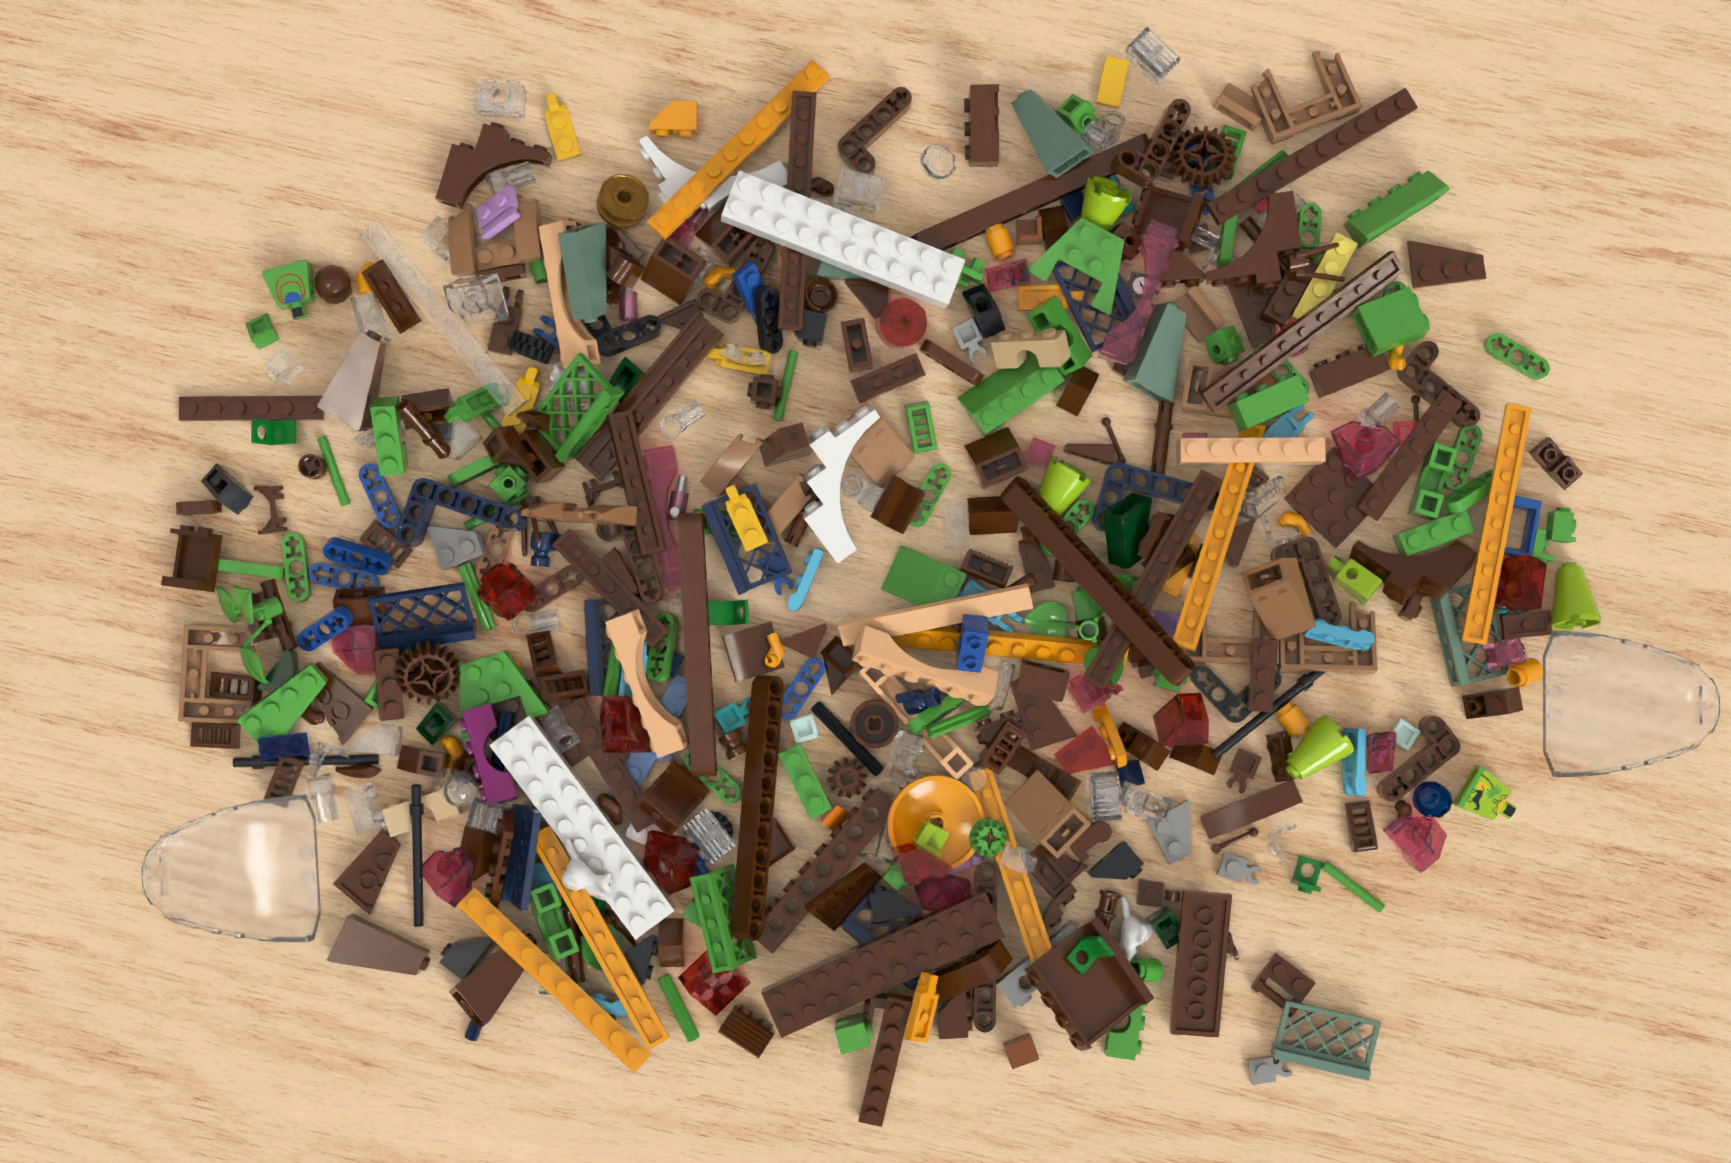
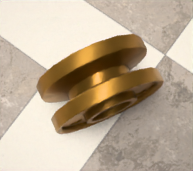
M628 174L610 176L603 182L596 200L597 211L600 217L613 227L627 229L636 226L643 219L649 204V193L645 185L638 178ZM619 199H620V200H624V201H626L627 203H622V202L619 201Z

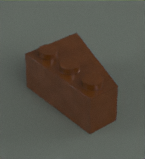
M999 84L970 85L968 98H964V113H969V122H964V136H969V145H965V160H969V167H998Z

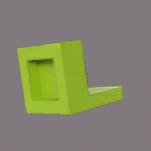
M924 819L912 840L917 845L941 857L943 853L940 850L949 837V833Z

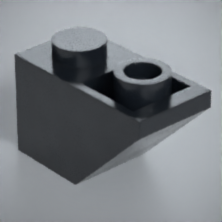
M654 934L649 935L623 952L641 985L646 983V979L651 980L654 966L650 965L652 956H656L658 950V942L655 941L656 935Z

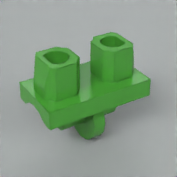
M953 248L950 254L962 259L965 255L963 251L957 248ZM974 257L969 267L963 265L954 290L956 291L958 285L966 289L968 288L970 282L962 279V277L980 285L984 276L982 273L985 262Z

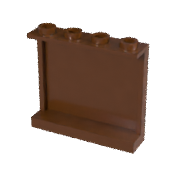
M1099 917L1088 920L1024 969L1029 983L1038 989L1042 1002L1048 1008H1051L1056 1015L1055 1020L1061 1028H1065L1070 1036L1071 1044L1080 1051L1092 1048L1091 1044L1138 1007L1154 999V996ZM1083 936H1100L1115 954L1112 957H1097L1085 973L1080 974L1066 959V956ZM1083 950L1078 951L1076 954V960L1079 964L1082 965L1087 960V955Z

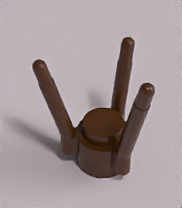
M1339 243L1328 244L1301 252L1287 253L1286 264L1288 272H1295L1296 277L1305 276L1332 281H1345L1344 277L1304 271L1305 268H1309V257L1337 248Z
M540 496L522 499L520 511L534 504L544 502H541ZM527 517L531 519L536 542H540L537 519ZM547 520L553 533L559 534L554 522ZM527 525L522 530V555L524 557L527 556Z

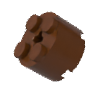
M869 700L860 704L854 710L850 721L851 732L855 740L864 747L873 749L881 748L891 743L899 727L898 717L894 709L880 700ZM870 718L873 720L876 718L880 719L879 725L881 727L879 730L875 728L870 730L868 728L870 726L868 722Z

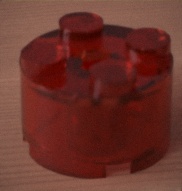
M906 298L896 299L884 305L877 313L875 319V329L884 344L892 348H905L917 343L923 337L927 328L925 310L915 301ZM902 318L905 327L900 329V324L896 323V321Z
M507 562L509 565L499 563L486 571L480 580L482 586L481 589H477V595L498 617L510 621L523 611L527 605L532 604L536 595L533 583L513 563Z

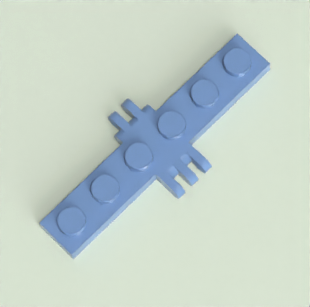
M676 673L660 703L678 719L687 705L686 678ZM632 718L630 722L638 726L637 730L628 726L625 731L633 735L632 739L627 735H623L621 739L635 747L625 766L640 789L656 759L661 762L664 759L672 762L676 758L669 754L658 758L656 752H653L650 747L648 731L643 728L640 721ZM610 791L608 794L609 797L616 799L613 793Z

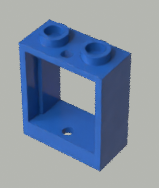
M1515 496L1513 508L1526 510L1527 516L1521 549L1505 547L1504 555H1509V560L1523 562V558L1532 557L1542 501Z

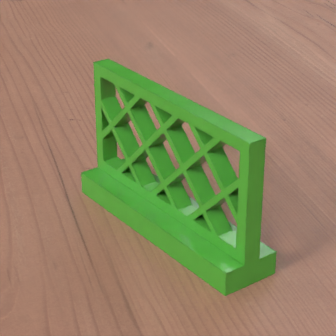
M583 353L576 355L536 410L550 415L549 431L539 430V432L557 451L555 457L561 463L575 458L624 394V391L619 386L613 387ZM579 363L585 367L586 377H578L577 366ZM567 380H572L573 393H566L565 383ZM579 380L586 381L587 394H580ZM593 381H598L603 387L599 394H594ZM554 397H560L561 410H554ZM566 397H574L575 410L567 409ZM580 397L588 398L589 408L587 411L581 410ZM554 414H562L563 427H555ZM568 414L576 415L575 427H569ZM556 430L563 431L564 442L562 444L557 440Z
M734 864L690 877L713 973L736 969L739 965L757 958L752 940L738 939L736 945L733 943L734 936L731 933V921L727 919L728 912L732 914L733 909L731 900L734 897L736 874ZM726 873L728 875L729 883L725 881ZM722 889L726 891L725 898L721 895ZM743 945H745L747 955L742 951Z

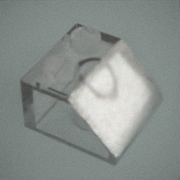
M498 273L460 278L443 286L449 310L469 326L510 320Z

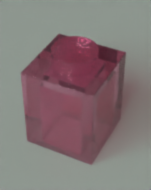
M1033 437L1024 457L1026 463L1045 471L1056 446Z
M1520 638L1483 645L1488 668L1525 662V647L1521 643Z

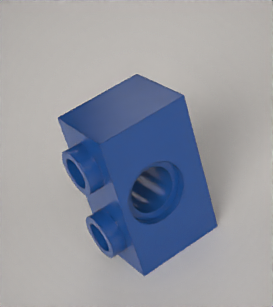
M963 614L956 650L957 670L981 673L989 635L988 618L986 616Z

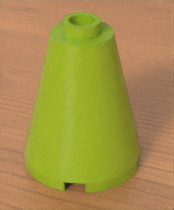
M1094 176L1093 180H1091L1089 177L1085 186L1081 218L1109 232L1132 199L1131 191L1126 187L1124 191L1119 189V183L1108 178Z
M1052 455L1048 461L1038 493L1060 516L1091 484L1093 479L1091 477L1085 479L1086 473L1065 460L1062 463L1056 462L1058 457Z
M1575 562L1563 563L1562 567L1557 569L1551 617L1552 628L1556 630H1573V627L1577 626L1585 629L1599 625L1601 623V616L1582 567L1577 566Z
M1325 715L1318 718L1286 761V770L1294 779L1298 777L1303 780L1350 756L1354 752L1350 739L1347 735L1344 737L1338 731L1341 728L1333 720Z

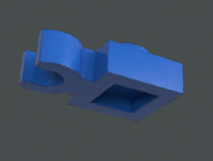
M776 550L774 554L780 556L778 550ZM770 555L758 559V565L765 568ZM772 557L768 569L778 573L785 570V566L782 560ZM766 572L765 577H768L772 574ZM783 576L775 579V591L778 595L782 594L779 588L782 583H786L790 590L793 589V583L789 578Z

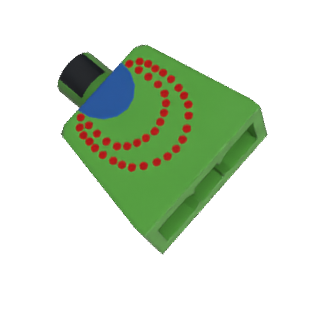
M302 260L262 271L276 305L282 310L290 309L293 320L306 318L307 314L304 305L315 301L312 264L307 260Z

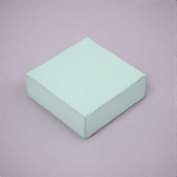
M813 714L790 720L796 744L819 737Z
M1399 718L1386 738L1405 751H1409L1421 731L1402 718Z

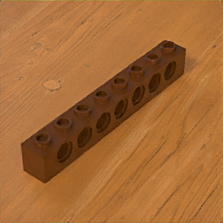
M877 787L875 790L870 788L861 798L865 802L860 808L853 807L846 816L848 819L847 823L843 827L839 824L830 834L833 839L828 845L825 843L821 844L814 853L817 856L812 863L807 861L798 871L801 876L796 882L791 879L784 887V896L780 900L775 898L766 908L770 912L764 919L763 935L757 941L772 954L808 914V911L803 906L831 887L887 822L888 811L893 800L880 788ZM866 808H876L878 816L874 820L866 819L864 816ZM853 825H858L862 829V834L858 838H852L848 834V829ZM838 843L846 847V853L840 857L834 855L832 851L833 846ZM820 862H827L830 865L831 870L828 874L822 875L818 873L816 867ZM803 881H812L815 889L811 893H805L801 889ZM788 899H795L799 907L795 911H789L785 907V902ZM773 917H779L783 922V926L777 930L773 929L769 924V920Z

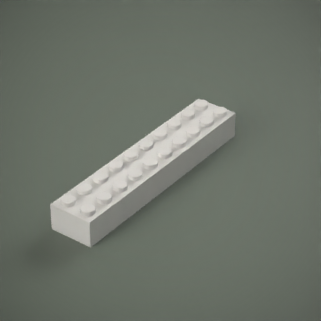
M740 170L721 215V221L943 309H946L965 263V259Z
M532 714L521 720L489 745L538 811L541 812V815L562 843L565 845V841L569 839L580 860L596 875H605L611 872L612 890L607 893L606 901L635 940L675 911L674 903L608 815L599 807L596 799Z

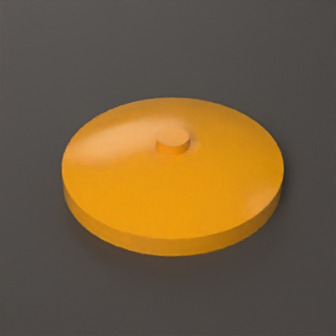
M926 775L909 782L893 799L887 816L888 836L897 854L912 867L926 872H945L962 865L975 853L969 842V834L973 825L979 820L984 819V814L978 798L965 784L945 775ZM924 819L949 833V837L940 850L943 853L941 857L917 845L912 840Z

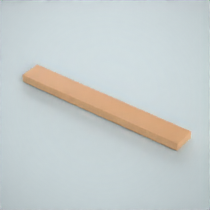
M1027 583L839 621L838 628L844 647L854 645L857 635L865 626L888 633L890 637L962 623L963 614L986 616L988 618L1032 609L1033 604Z

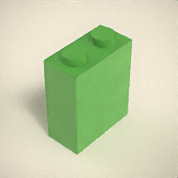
M1410 287L1360 305L1352 314L1372 357L1423 338L1430 330L1429 320L1422 313L1418 297L1412 293Z

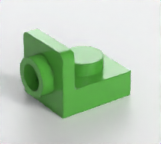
M1539 528L1536 530L1532 557L1529 558L1532 559L1533 564L1546 566L1547 562L1555 561L1556 556L1542 554L1548 544L1547 530Z

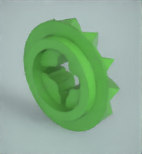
M981 819L971 828L969 834L970 845L981 856L998 855L1001 850L1005 849V844L1008 840L1007 829L996 819ZM991 831V835L997 837V839L991 840L990 844L987 845V841L980 837L987 836L988 832Z

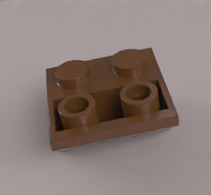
M726 200L697 231L695 236L727 266L731 267L758 236L721 221Z
M661 239L648 261L641 281L679 305H682L707 265L705 260L672 239Z
M1009 427L964 445L983 490L1029 469Z

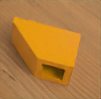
M672 101L649 123L650 134H654L657 138H668L669 135H678L680 138H692L693 135H698L697 101Z

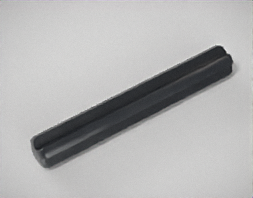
M817 702L811 708V711L874 776H878L884 770V767L876 758L855 740L853 735L821 702Z

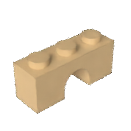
M1048 328L1043 331L1026 329L1021 332L1004 330L999 332L998 336L991 341L997 369L1019 368L1028 359L1026 350L1036 355L1039 367H1061L1071 357L1065 330H1056L1055 328Z
M447 783L433 787L434 792L427 795L424 794V791H421V803H424V807L429 808L434 813L436 822L463 813L455 786L448 787ZM411 795V800L402 803L401 799L387 803L388 808L381 810L390 838L412 831V815L409 814V804L412 803Z

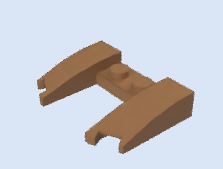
M1321 51L1312 53L1326 95L1287 109L1270 69H1266L1262 75L1265 80L1258 87L1254 84L1251 85V92L1271 145L1292 138L1295 133L1335 118L1337 121L1359 112L1362 104L1339 53H1335L1334 60L1321 59Z
M516 193L519 206L517 212L520 213V217L514 221L515 239L477 247L471 204H465L462 207L464 211L457 217L453 218L450 216L448 218V243L452 275L463 277L479 271L544 260L542 244L539 239V226H542L539 200L533 198L531 203L521 200L522 195Z
M740 433L700 482L717 497L728 495L725 488L732 484L736 485L737 490L749 486L738 474L764 443L762 439L757 438L755 444L741 441L743 434ZM802 473L796 477L773 506L762 497L778 538L813 497L812 493L805 496L800 482L804 481L805 477ZM752 490L745 494L747 498L749 497L754 508L757 498ZM758 503L756 509L762 512ZM757 514L758 519L762 527L764 528L766 520L764 516ZM767 525V528H766L765 532H768V533L771 534V532H770V530H769V527H768V525ZM767 536L768 541L773 544L774 539Z
M544 502L522 509L521 516L554 522L636 526L637 507L594 505L582 508L577 507V504Z
M1253 606L1252 639H1272ZM1206 616L1196 650L1192 651L1182 648V650L1192 659L1194 664H1250L1252 639L1208 638ZM1279 640L1276 666L1279 664Z
M1350 601L1349 628L1356 632L1362 629L1367 630V632H1373L1376 639L1375 611H1371L1369 616L1355 610L1358 603ZM1304 631L1279 640V664L1277 665L1279 673L1330 671L1349 672V674H1374L1378 670L1376 640L1368 651H1359L1341 646L1304 645Z
M184 625L178 721L239 724L237 722L238 717L245 706L249 708L252 706L253 701L206 698L209 650L240 652V648L244 647L243 644L246 641L244 632L248 631L247 628ZM254 645L250 646V648H251L254 652H256L255 646H254Z

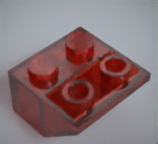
M1528 554L1503 558L1494 608L1520 612L1541 609L1547 563Z
M1201 693L1177 694L1153 715L1160 747L1208 744L1209 718Z
M604 696L599 709L603 753H651L652 749L650 747L648 731L642 726L641 713L639 708L634 705L632 698L629 696Z
M648 831L643 864L647 871H650L656 878L658 886L663 888L669 896L690 887V877L695 876L699 854L685 837L677 835L669 837L664 832Z
M915 842L891 848L898 876L905 884L909 883V886L921 884L923 879L929 877L933 879L946 877L947 872L953 871L952 866L944 858L936 856Z
M707 950L678 977L690 996L714 1015L722 1011L751 983L739 968L713 973Z

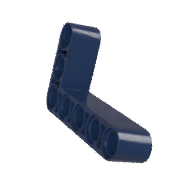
M1113 463L1105 471L1092 517V524L1096 530L1105 531V527L1098 523V516L1121 501L1125 489L1181 505L1184 500L1180 495L1181 488L1185 487L1190 490L1193 483L1128 464ZM1113 468H1118L1122 471L1123 477L1121 480H1115L1111 477V470ZM1140 474L1144 476L1146 483L1143 487H1139L1134 483L1135 475ZM1159 481H1164L1168 484L1169 489L1167 493L1158 491L1157 483ZM1106 491L1115 493L1116 501L1114 503L1106 502L1104 499ZM1219 492L1214 497V505L1208 507L1206 512L1214 510Z
M419 478L412 485L396 531V537L400 543L410 547H417L422 544L436 505L517 532L522 531L526 527L528 520L527 517L521 516L520 510L427 478ZM429 484L430 491L424 496L422 489L425 485ZM447 492H451V500L448 503H445V494ZM473 499L474 506L471 510L467 511L466 503L468 500ZM494 506L496 513L492 518H489L488 510ZM418 507H421V516L419 518H415V510ZM513 514H517L518 521L515 525L511 526L510 517ZM413 530L414 537L412 540L408 541L406 537L408 531Z

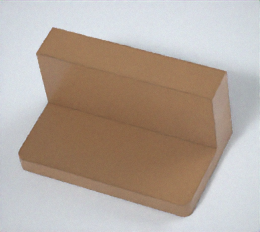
M1231 83L1226 85L1213 108L1252 132L1262 119L1259 116L1254 98Z
M1195 285L1174 302L1180 307L1179 310L1187 314L1185 327L1199 343L1203 341V338L1211 335L1225 323Z

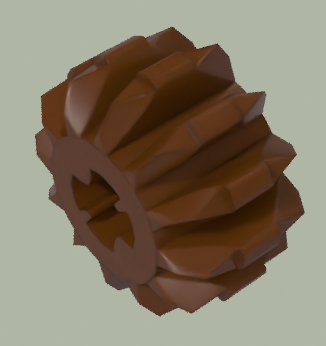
M844 757V766L841 767L840 763L836 760L834 765L838 770L828 769V772L834 774L835 777L827 778V782H836V784L830 787V790L834 791L839 787L838 797H841L843 791L847 790V798H851L850 790L853 789L855 794L859 795L860 790L856 786L866 787V783L859 781V779H865L868 775L866 773H858L864 769V765L862 764L856 769L854 768L857 759H853L851 766H849L847 757ZM849 771L852 773L851 777H854V781L844 784L842 783L843 778L840 779V775L846 774Z

